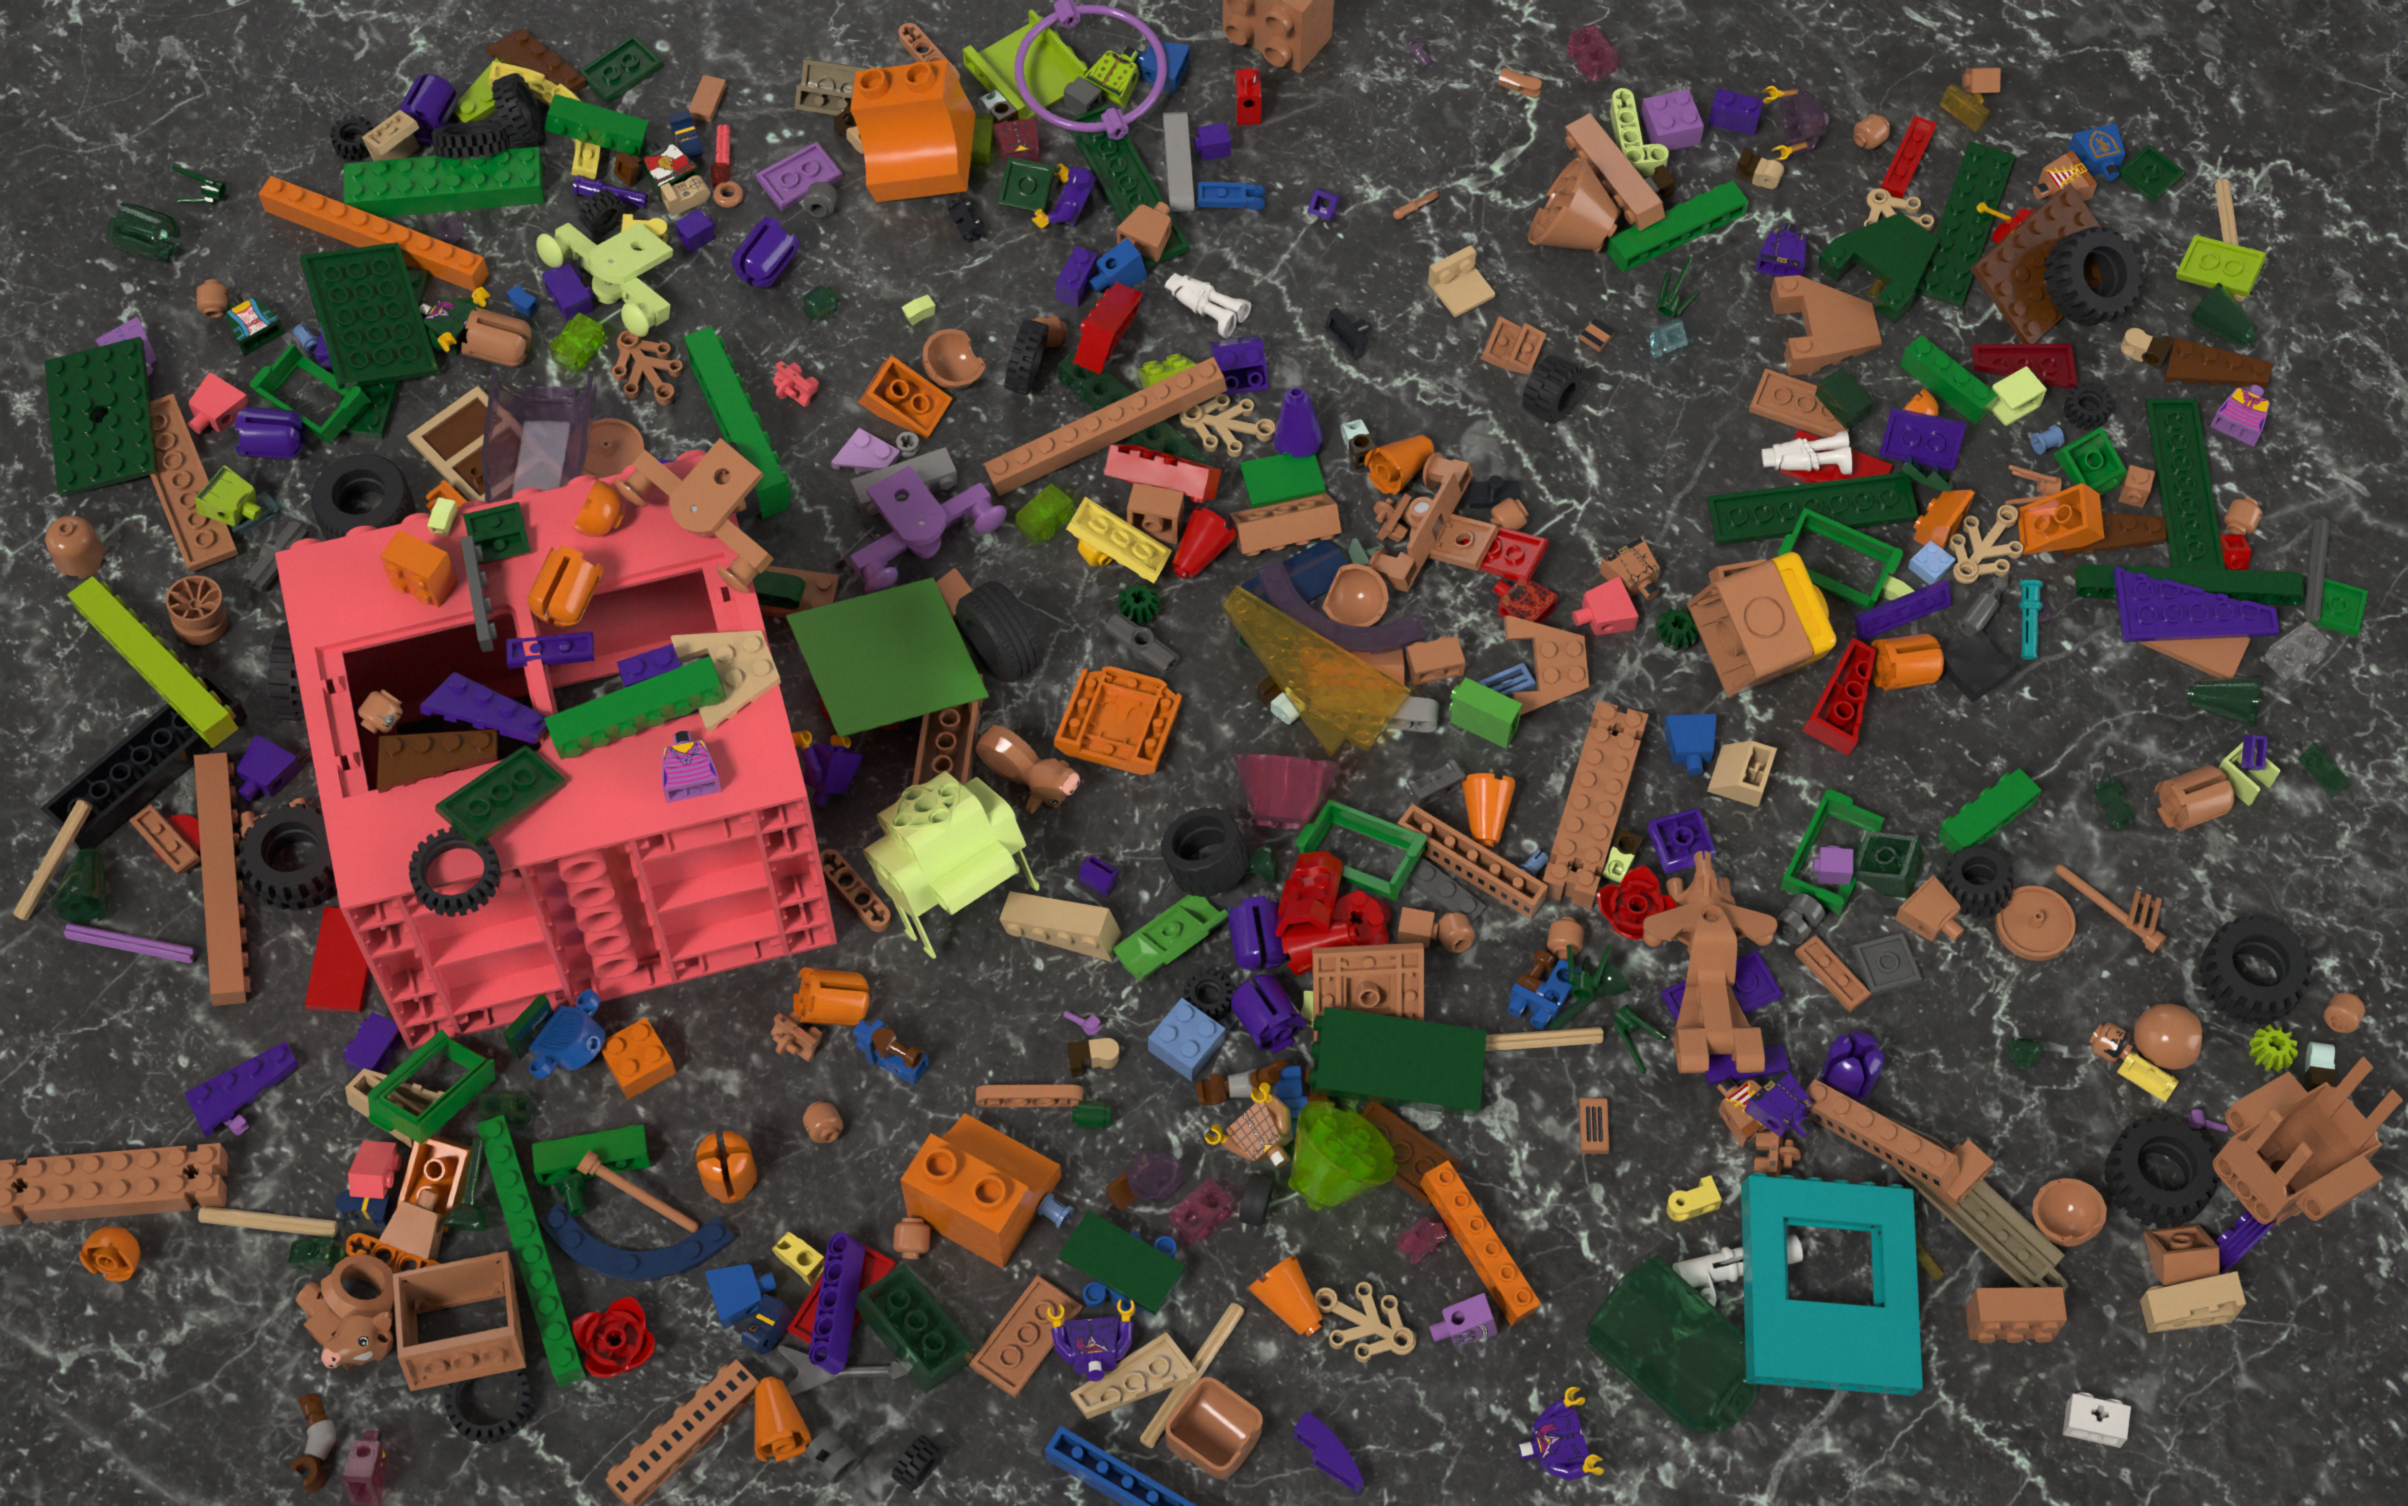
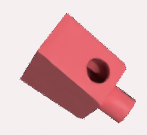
M210 372L189 401V406L195 417L188 425L198 434L207 426L218 432H223L236 422L238 411H244L243 406L251 407L247 395Z
M1620 576L1587 591L1583 596V609L1572 612L1575 625L1580 626L1589 623L1595 635L1635 630L1639 617Z

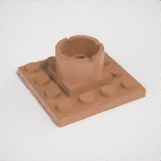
M1423 943L1312 948L1313 1025L1315 1015H1319L1324 1007L1424 1021ZM1313 1030L1314 1041H1317V1031Z

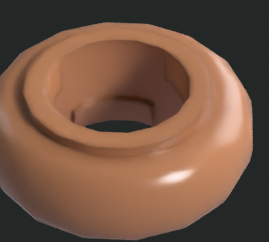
M722 182L714 189V200L721 207H735L743 199V190L735 182ZM726 192L735 193L731 197L722 196Z

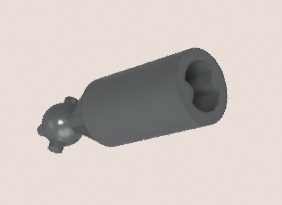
M2007 574L1998 578L1994 576L1991 579L1993 581V588L1980 593L1958 623V627L1963 634L1972 637L1987 625L1999 608L2000 592L2005 591L2008 593L2010 591L2008 587L2009 576Z

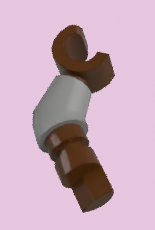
M1279 1059L1258 1070L1251 1069L1246 1072L1228 1075V1080H1225V1076L1222 1074L1210 1073V1080H1201L1196 1084L1198 1101L1201 1105L1213 1106L1225 1102L1227 1094H1229L1230 1098H1251L1253 1088H1257L1260 1093H1263L1259 1089L1260 1084L1265 1082L1272 1086L1278 1083L1281 1078L1279 1070L1284 1069L1288 1063L1283 1059Z
M312 1393L298 1399L304 1418L308 1421V1440L304 1454L307 1456L297 1458L289 1467L300 1475L307 1469H311L309 1477L303 1480V1489L308 1493L319 1491L325 1484L326 1471L320 1465V1461L326 1460L336 1442L334 1423L325 1415L324 1406L319 1401L317 1393Z

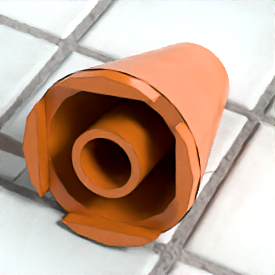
M1417 435L1370 450L1365 457V467L1369 465L1371 471L1368 474L1369 479L1382 493H1393V495H1396L1402 491L1425 465L1427 459L1434 453V446L1428 437Z
M1490 773L1467 775L1466 779H1462V787L1471 837L1473 841L1486 849H1493L1494 845L1499 844L1515 789V780L1504 775L1503 780L1495 778V774Z
M1294 1254L1265 1273L1266 1275L1261 1280H1256L1248 1287L1255 1297L1299 1335L1306 1333L1309 1337L1322 1327L1319 1322L1323 1317Z
M776 1377L762 1379L759 1382L760 1384L755 1387L754 1451L756 1457L763 1462H768L767 1457H775L776 1462L797 1457L806 1451V1445L812 1442L811 1433L784 1382L776 1379Z

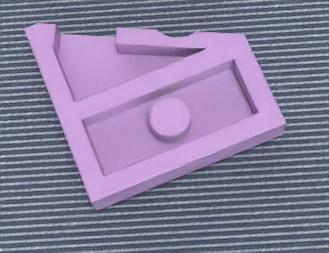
M858 428L831 461V466L840 470L841 466L852 467L855 471L874 472L894 465L901 457V453L895 447Z

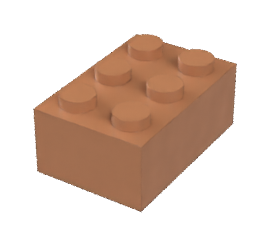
M2063 1287L1976 1288L1966 1305L1969 1340H1978L1980 1343H1992L1997 1339H2007L2009 1343H2019L2024 1341V1339H2035L2039 1343L2052 1341L2067 1321Z

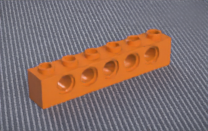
M1449 1160L1425 1173L1420 1185L1510 1325L1513 1326L1535 1313L1541 1304Z

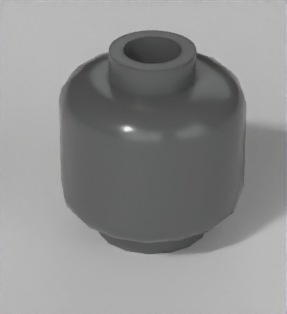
M826 182L812 183L804 197V208L814 217L825 218L834 211L838 195L835 188Z

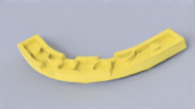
M492 61L488 85L493 86L494 80L512 73H518L528 83L529 90H532L534 93L533 97L549 106L554 94L581 101L562 84L557 86L551 81L546 80L545 75L515 65ZM573 139L575 155L571 175H582L584 178L595 180L600 146Z

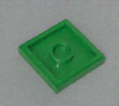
M2324 578L2320 619L2309 624L2357 637L2368 590Z

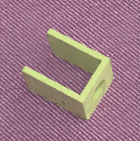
M2026 366L1993 385L1992 389L1998 396L1992 412L2005 426H2008L2041 406L2047 389Z
M2242 742L2223 759L2219 769L2227 776L2226 780L2230 781L2234 794L2250 806L2258 795L2260 787L2233 765L2236 761L2240 764L2242 762ZM2257 749L2254 750L2253 765H2256ZM2267 758L2265 770H2248L2268 788L2273 785L2280 773V769Z

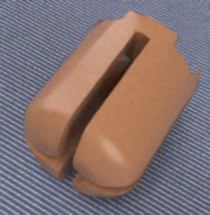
M476 307V311H471L465 327L468 329L466 336L467 344L462 343V354L509 368H515L522 364L527 357L531 345V329L529 324L525 320Z
M2206 765L2159 782L2155 787L2154 794L2159 792L2161 807L2157 808V811L2162 821L2168 828L2175 827L2179 830L2178 832L2226 815L2234 803V792L2230 781L2226 780L2227 776L2221 769Z

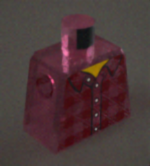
M1037 117L992 124L994 143L1005 166L1007 157L1039 162Z
M367 1430L364 1433L363 1440L351 1442L341 1478L351 1504L380 1506L387 1468V1457L381 1443L382 1434L378 1431Z

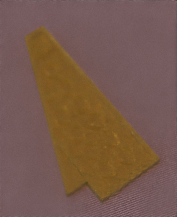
M1238 585L1235 586L1222 603L1223 611L1331 757L1345 739L1368 752L1411 695V689Z

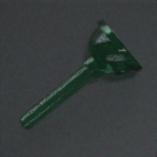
M1271 841L1266 842L1265 846H1261L1254 851L1252 858H1249V867L1245 872L1248 874L1255 873V876L1261 881L1277 884V860Z
M1607 960L1599 979V987L1594 988L1592 998L1587 1000L1578 999L1549 1023L1548 1027L1550 1030H1559L1596 998H1602L1605 994L1614 997L1623 993L1628 994L1631 991V987L1619 970Z
M473 1138L464 1197L460 1198V1204L453 1206L449 1210L446 1219L442 1220L443 1226L466 1231L488 1230V1225L485 1224L484 1212L481 1208L477 1207L478 1200L475 1199L484 1144L482 1138Z

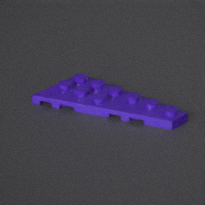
M2116 566L2113 569L2122 642L2277 636L2280 632L2277 612L2274 607L2247 600L2242 602L2228 598V595L2204 592V589L2166 579L2162 581L2147 577V574L2124 571V568Z

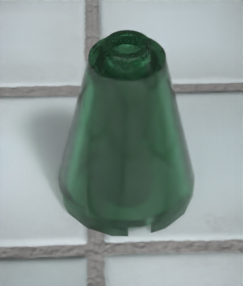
M2217 282L2210 290L2211 293L2202 299L2186 321L2237 346L2243 347L2245 344L2250 346L2259 336L2256 333L2258 327L2223 284Z
M2251 675L2195 681L2194 686L2189 685L2187 701H2192V707L2248 727H2255L2262 676Z
M86 848L77 852L52 896L51 908L53 911L55 908L59 912L58 917L61 919L85 925L89 924L90 920L97 919V922L101 921L106 915L108 905L104 857L93 848Z

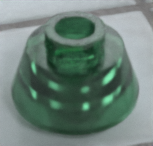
M2011 1038L2006 1043L2009 1059L2011 1062H2015V1067L2032 1068V1064L2038 1063L2044 1051L2042 1043L2034 1039Z

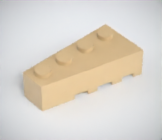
M1011 891L1008 894L999 919L1006 932L1012 936H1022L1109 962H1113L1115 957L1112 948L1119 944L1122 937V932L1109 908Z

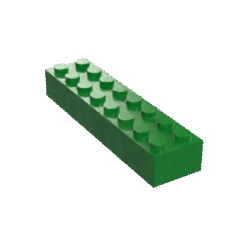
M539 147L507 149L496 154L490 153V155H480V157L475 158L470 156L469 158L460 157L459 159H453L452 157L448 159L445 157L440 158L439 156L344 164V204L380 218L545 203L543 162Z
M711 326L684 336L689 364L726 443H736L742 456L764 474L755 485L762 519L790 509L789 498L792 497V493L788 485L790 484L785 469L781 470L778 465L780 464L776 450H771L769 446L771 444L769 435L766 430L762 431L760 427L762 422L759 414L751 408L753 404L750 395L742 389L743 382L741 376L733 370V360L729 353L726 354L724 351L725 344L721 335H716Z

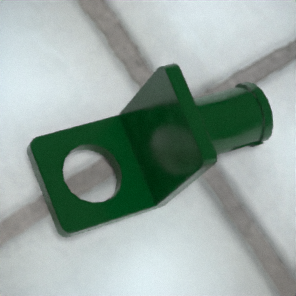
M581 1172L554 1180L559 1197L565 1196L569 1216H579L585 1213L586 1207L581 1191L587 1190Z

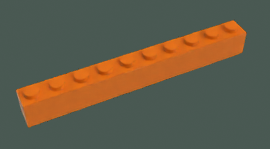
M270 176L258 193L265 212L356 247L398 242L406 266L413 269L428 270L429 275L473 292L483 285L489 275L485 259L482 256L276 177Z

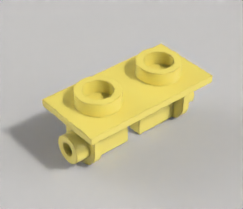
M2132 1051L2117 1071V1073L2163 1102L2167 1101L2179 1083L2174 1076H2170Z

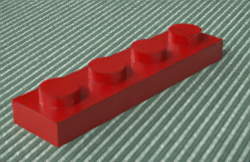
M1914 115L1880 189L1888 191L1890 195L1897 198H1903L1936 129L1937 123Z

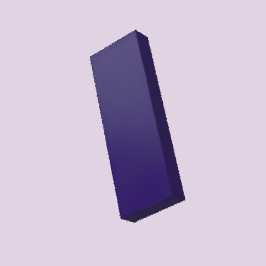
M593 632L506 639L508 669L528 666L527 662L541 659L543 665L595 661ZM537 641L538 643L530 646V651L532 653L540 652V655L525 656L523 642Z
M1783 1044L1763 1047L1765 1056L1763 1073H1737L1735 1061H1732L1731 1054L1709 1056V1070L1705 1071L1708 1086L1718 1085L1728 1077L1733 1082L1778 1075L1785 1068L1789 1071L1790 1068Z

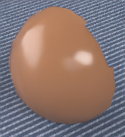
M945 329L937 331L928 338L923 347L922 362L925 372L936 384L945 388L960 389L968 387L979 379L985 369V363L981 357L977 358L974 355L970 345V338L966 332L961 330Z
M1356 563L1341 566L1330 586L1323 603V608L1329 618L1343 628L1353 630L1368 628L1376 623L1386 611L1389 598L1387 586L1380 574L1369 566Z
M2172 1003L2156 1004L2145 1010L2134 1026L2133 1036L2138 1050L2156 1066L2171 1070L2183 1069L2198 1060L2202 1046V1028L2198 1017L2188 1008Z
M2063 1178L2050 1181L2040 1188V1191L2033 1200L2032 1214L2038 1230L2044 1237L2061 1246L2070 1247L2083 1244L2099 1233L2106 1221L2107 1208L2102 1195L2093 1186L2081 1180Z

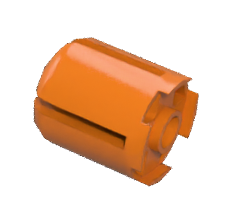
M561 545L559 550H554L551 547L527 596L529 608L540 620L549 624L554 623L555 626L562 628L576 626L585 613L604 573V568L599 563L594 567L582 558L584 553L573 548Z
M1922 633L1879 639L1871 644V647L1876 649L1871 677L1875 686L1882 687L1884 691L1931 685L1939 680L1943 672V652L1937 639L1929 634Z
M808 967L800 970L797 978H802L799 994L794 993L793 1002L795 1016L801 1017L799 1022L853 1027L861 1019L863 1020L869 1008L870 999L868 983L863 975L851 971Z
M723 1131L725 1148L721 1149L717 1134L714 1132L703 1139L696 1150L697 1168L706 1193L708 1192L713 1198L719 1199L722 1203H735L744 1199L745 1195L752 1190L754 1183H757V1169L750 1146L740 1134L733 1131ZM725 1170H729L731 1181H726Z

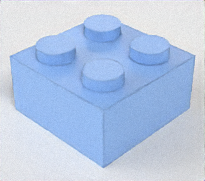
M1930 540L1910 560L1908 568L1931 585L1938 582L1953 568L1956 559Z

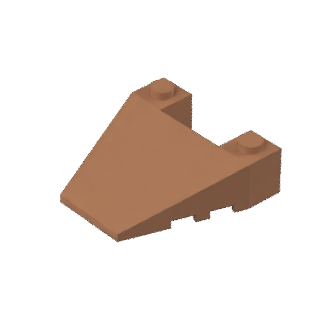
M1800 275L1774 277L1770 296L1775 315L1802 312L1807 337L1788 338L1784 353L1788 376L1813 374L1829 364L1836 365L1841 363L1842 359L1849 356L1856 357L1881 347L1882 342L1871 302Z

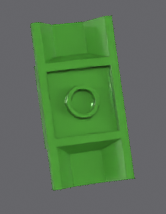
M1188 894L1112 949L1125 969L1141 982L1161 968L1164 963L1167 965L1209 935L1212 930L1227 920L1229 914L1225 909L1219 912L1210 905L1205 897Z

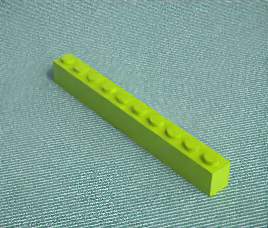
M92 576L67 594L77 611L212 748L238 730L237 725L233 721L236 715L228 705L222 707L220 705L222 701L213 690L208 693L206 691L208 687L199 676L194 679L192 677L194 673L185 662L181 665L179 663L181 660L172 649L167 651V646L158 635L153 637V632L144 621L140 624L138 622L140 619L131 608L126 610L127 606L118 595L113 597V591L104 581L99 583Z

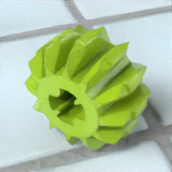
M2270 1024L2264 1030L2258 1029L2254 1034V1038L2249 1042V1046L2252 1047L2249 1056L2257 1057L2255 1066L2261 1063L2264 1064L2265 1072L2269 1071L2271 1067L2276 1072L2281 1071L2283 1067L2289 1068L2293 1063V1059L2298 1055V1051L2295 1050L2297 1041L2290 1040L2291 1032L2283 1033L2282 1026H2278L2274 1030Z

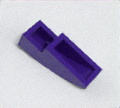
M1306 1411L1293 1429V1438L1314 1451L1311 1455V1464L1360 1495L1363 1490L1364 1481L1349 1452L1332 1431Z

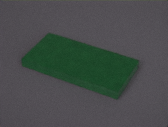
M525 745L436 804L435 812L476 847L563 788L566 779Z
M1089 1210L1058 1255V1260L1129 1301L1132 1300L1136 1305L1155 1316L1185 1270L1184 1264Z

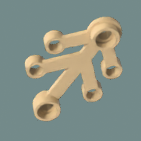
M1874 189L1867 196V204L1871 212L1869 219L1864 222V226L1877 222L1881 212L1886 218L1897 214L1892 208L1905 209L1908 213L1915 214L1920 210L1921 201L1917 197H1910L1907 200L1894 198L1884 189ZM1914 203L1917 206L1911 207L1910 204ZM1925 214L1920 218L1906 215L1927 231L1933 228L1934 219L1931 215ZM1928 221L1930 224L1925 225L1922 222Z
M1219 394L1214 400L1202 406L1195 405L1180 412L1181 423L1188 428L1196 430L1203 440V448L1207 452L1217 450L1218 439L1209 433L1205 425L1213 426L1226 443L1227 452L1231 457H1238L1242 454V443L1236 440L1229 430L1256 435L1263 442L1270 441L1275 432V424L1269 419H1261L1256 424L1232 420L1240 415L1250 416L1253 414L1254 403L1250 399H1243L1238 405L1228 409L1230 398L1226 394ZM1219 401H1225L1226 403H1225V404H1219L1218 402H1219ZM1249 406L1250 409H1244L1242 407ZM1216 409L1225 411L1217 416L1208 415ZM1207 442H1214L1215 444H1213V445H1208V444H1206V443H1207ZM1232 447H1238L1239 449H1238V450H1232L1231 448H1232Z
M2003 505L1998 509L1997 522L1983 541L1978 529L1979 520L1975 516H1967L1964 519L1963 530L1969 534L1974 552L1969 559L1964 548L1965 537L1961 534L1951 536L1949 547L1955 551L1958 561L1954 566L1953 575L1958 582L1971 584L1977 580L1979 575L1995 573L1997 576L2003 577L2008 574L2010 564L2005 559H1998L1995 563L1979 565V563L1985 558L2008 555L2016 559L2022 555L2023 545L2019 541L1993 546L2005 528L2015 525L2018 517V511L2015 507ZM1967 523H1973L1975 526L1970 527ZM1957 540L1960 541L1962 544L1957 545L1953 541ZM2011 548H2017L2019 551L2014 552ZM1998 566H2004L2006 569L2000 570ZM1963 571H1967V572H1969L1970 574H1964V573H1962V572H1963Z
M1367 1282L1359 1283L1355 1290V1296L1362 1302L1366 1315L1337 1301L1335 1291L1330 1288H1321L1316 1292L1314 1299L1320 1312L1329 1313L1332 1311L1359 1325L1344 1331H1332L1329 1336V1344L1332 1348L1341 1349L1345 1346L1346 1342L1376 1334L1384 1338V1340L1369 1345L1366 1343L1358 1344L1354 1351L1357 1361L1367 1362L1372 1355L1390 1350L1397 1355H1406L1414 1349L1416 1345L1415 1334L1409 1328L1403 1327L1397 1310L1398 1301L1394 1296H1384L1380 1304L1382 1312L1388 1315L1391 1328L1380 1322L1372 1298L1373 1289ZM1366 1288L1369 1293L1361 1295L1359 1289ZM1322 1299H1328L1330 1300L1331 1304L1329 1306H1323L1320 1303V1301ZM1391 1301L1394 1303V1307L1386 1308L1384 1303ZM1334 1336H1340L1342 1337L1343 1341L1341 1343H1335L1332 1340V1338ZM1404 1338L1407 1343L1401 1346L1397 1344L1396 1340ZM1366 1349L1368 1355L1360 1356L1358 1350Z

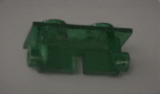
M2312 743L2298 758L2301 764L2332 799L2341 790L2345 791L2352 785L2349 782L2350 778L2346 777L2338 766L2335 767L2333 765L2334 762L2325 753L2323 747Z
M2107 774L2109 781L2106 783L2104 781L2095 783L2093 791L2102 807L2112 804V807L2104 810L2110 827L2114 828L2115 831H2121L2126 827L2125 824L2130 822L2132 828H2134L2135 826L2131 819L2136 816L2129 802L2123 803L2120 796L2125 793L2119 781L2113 782L2110 775Z

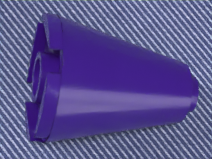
M1299 387L1291 388L1284 393L1273 436L1274 446L1278 452L1283 455L1284 452L1292 454V458H1303L1315 454L1324 441L1323 432L1309 393Z

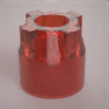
M714 163L711 165L710 177L713 188H716L722 182L726 183L729 181V165L725 163Z

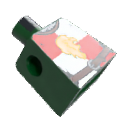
M652 143L646 148V153L648 154L644 158L646 173L660 202L663 201L660 186L667 183L673 186L685 182L692 176H699L697 165L674 144L661 149L657 143Z

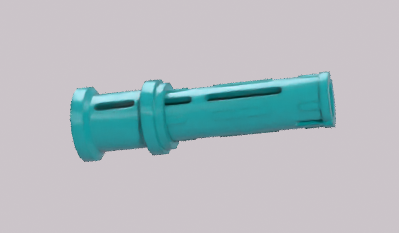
M2022 580L2019 582V587L2022 588L2021 602L2019 603L2020 611H2022L2021 658L2035 660L2038 659V612L2042 609L2040 588L2043 587V582L2039 580Z

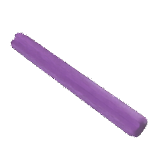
M68 923L64 930V935L67 939L185 963H192L196 956V951L193 947L74 923Z

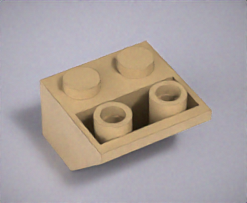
M1754 741L1722 745L1707 792L1759 807L1777 748Z

